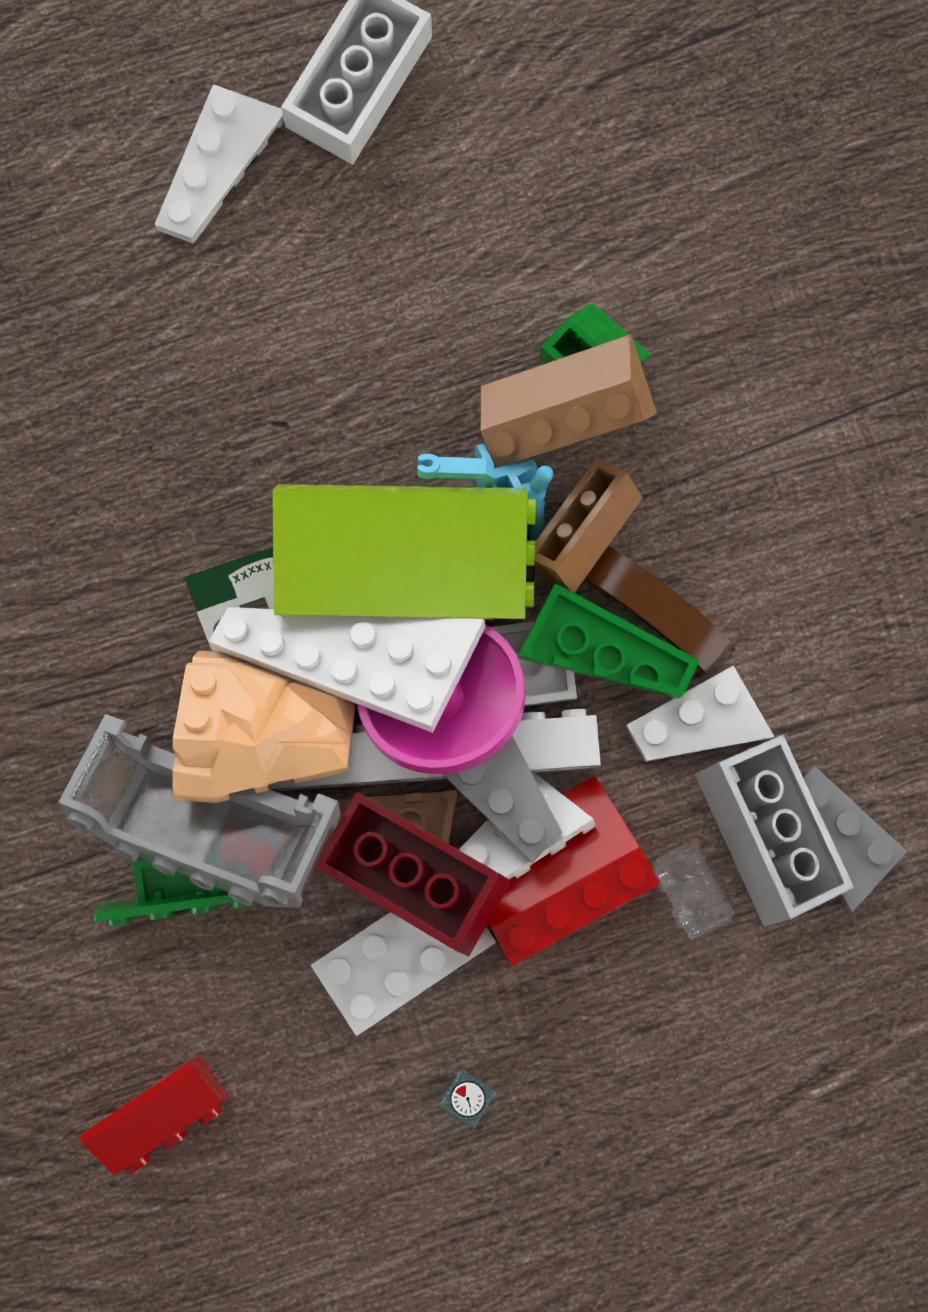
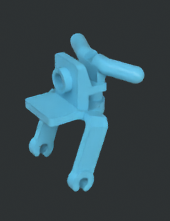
M484 443L475 446V458L437 457L433 454L418 456L417 475L423 479H475L478 487L527 488L528 499H536L535 524H529L530 541H536L545 529V501L543 498L546 495V488L553 478V470L549 466H541L537 470L535 461L528 460L494 468V462Z

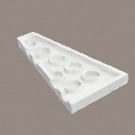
M228 607L213 632L209 643L212 649L433 733L486 625L484 619L274 615V609Z

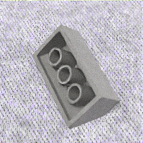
M784 735L695 773L696 779L764 927L790 920L854 888Z

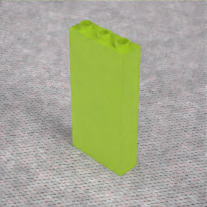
M277 484L273 489L274 615L525 619V607L534 606V582H526V566H534L535 541H527V524H535L536 499H528L527 488Z

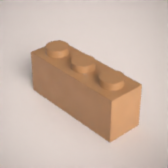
M597 458L594 460L535 541L534 567L543 579L552 584L556 583L575 593L643 498L628 473Z

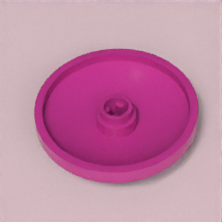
M486 625L433 733L358 704L357 706L362 724L370 740L389 760L406 769L420 773H455L486 761L509 741L523 714L526 695L525 681L520 662L513 648L497 631Z

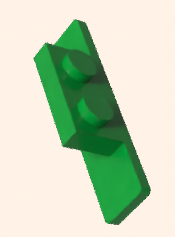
M215 846L212 847L205 863L220 868L217 848ZM192 850L179 851V853L189 856ZM138 857L136 861H131L137 899L99 904L93 912L94 922L106 921L107 926H117L130 922L131 917L147 915L149 920H159L171 917L173 911L189 909L190 914H202L214 910V905L231 903L232 908L249 906L233 900L228 896L229 892L215 886L212 891L200 888L189 880V876L176 872L174 876L164 874L152 867V862Z

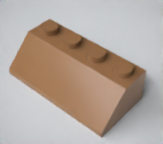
M631 334L481 386V433L487 451L494 462V468L506 466L644 421L657 414Z

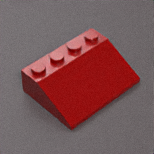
M596 776L562 793L567 799L591 816L595 821L596 827L585 834L581 831L565 842L566 847L554 855L548 853L530 865L531 870L519 878L515 876L510 878L509 880L512 882L488 923L511 966L660 884L640 846Z

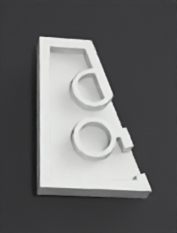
M734 666L684 693L683 697L679 699L674 698L625 726L645 762L774 738L773 733Z

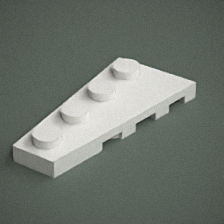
M213 84L155 222L156 229L194 244L223 205L222 200L233 186L236 187L243 178L245 169L256 155L259 156L268 144V138L277 127L280 128L284 123L282 109Z
M533 773L532 775L562 831V834L533 862L535 863L548 853L554 855L567 846L566 841L581 831L583 834L596 827V824L591 816L537 774ZM489 820L459 849L461 852L508 879L513 876L519 878L531 870L530 865L533 864Z

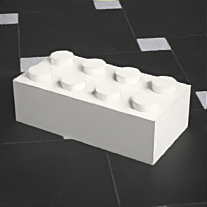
M348 0L281 106L285 127L353 165L431 40V14L406 0Z

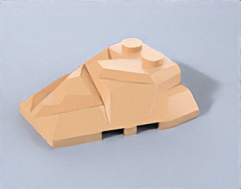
M198 651L193 656L192 663H187L173 734V750L175 754L173 766L174 801L218 803L230 800L229 794L254 788L256 793L269 791V784L291 779L295 784L348 772L356 703L222 652Z

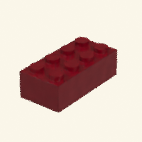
M356 792L314 864L315 868L451 949L468 957L512 882L495 870Z

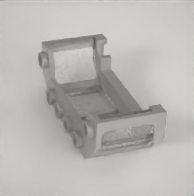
M105 714L58 802L66 814V820L69 824L80 830L91 832L113 846L115 853L128 860L136 861L138 857L152 862L151 865L156 870L170 876H174L176 872L189 876V880L193 884L205 890L212 891L215 886L229 892L228 896L241 904L251 906L253 902L270 907L300 908L303 901L301 895L330 832H334L342 817L337 800L318 794L314 803H311L308 797L302 794L296 800L270 789L269 791L256 793L255 789L252 788L229 794L230 800L218 803L174 801L173 766L175 754L151 745L147 736L140 734L139 737H135L122 732L126 725L125 721Z

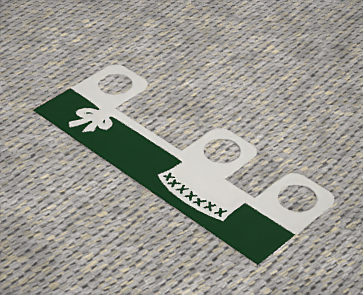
M273 547L184 577L208 643L213 634L215 623L222 618L228 607L240 608L239 605L265 597L269 609H274ZM209 643V646H210V648H211L212 651L220 652V651H217V650H215V649H212V647H211V645H210V643Z

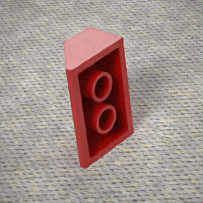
M200 1055L79 1135L78 1138L113 1175H116L123 1169H126L128 1174L131 1175L151 1161L147 1154L160 1144H162L165 1151L187 1137L183 1130L185 1127L196 1120L203 1126L221 1114L223 1111L219 1104L225 1101L228 1096Z

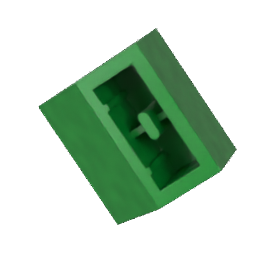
M592 302L568 317L540 347L539 362L544 365L629 334ZM633 339L641 366H643L652 354Z

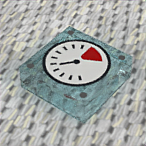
M460 1069L441 1100L439 1107L475 1129L497 1090L465 1070Z

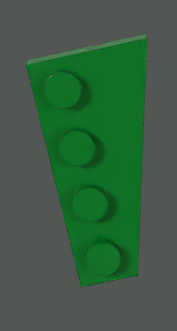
M556 583L551 587L517 654V657L522 660L676 699L683 697L700 660Z

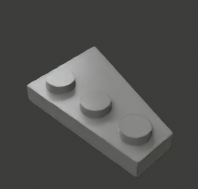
M513 736L496 754L486 761L463 771L442 774L531 863L562 834Z
M814 766L803 778L854 886L853 889L841 894L842 901L848 912H853L907 851Z

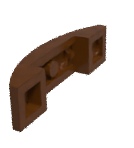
M610 546L606 548L584 579L608 599L613 598L674 645L675 648L700 660L697 668L705 674L731 642L711 621L679 594L640 565Z

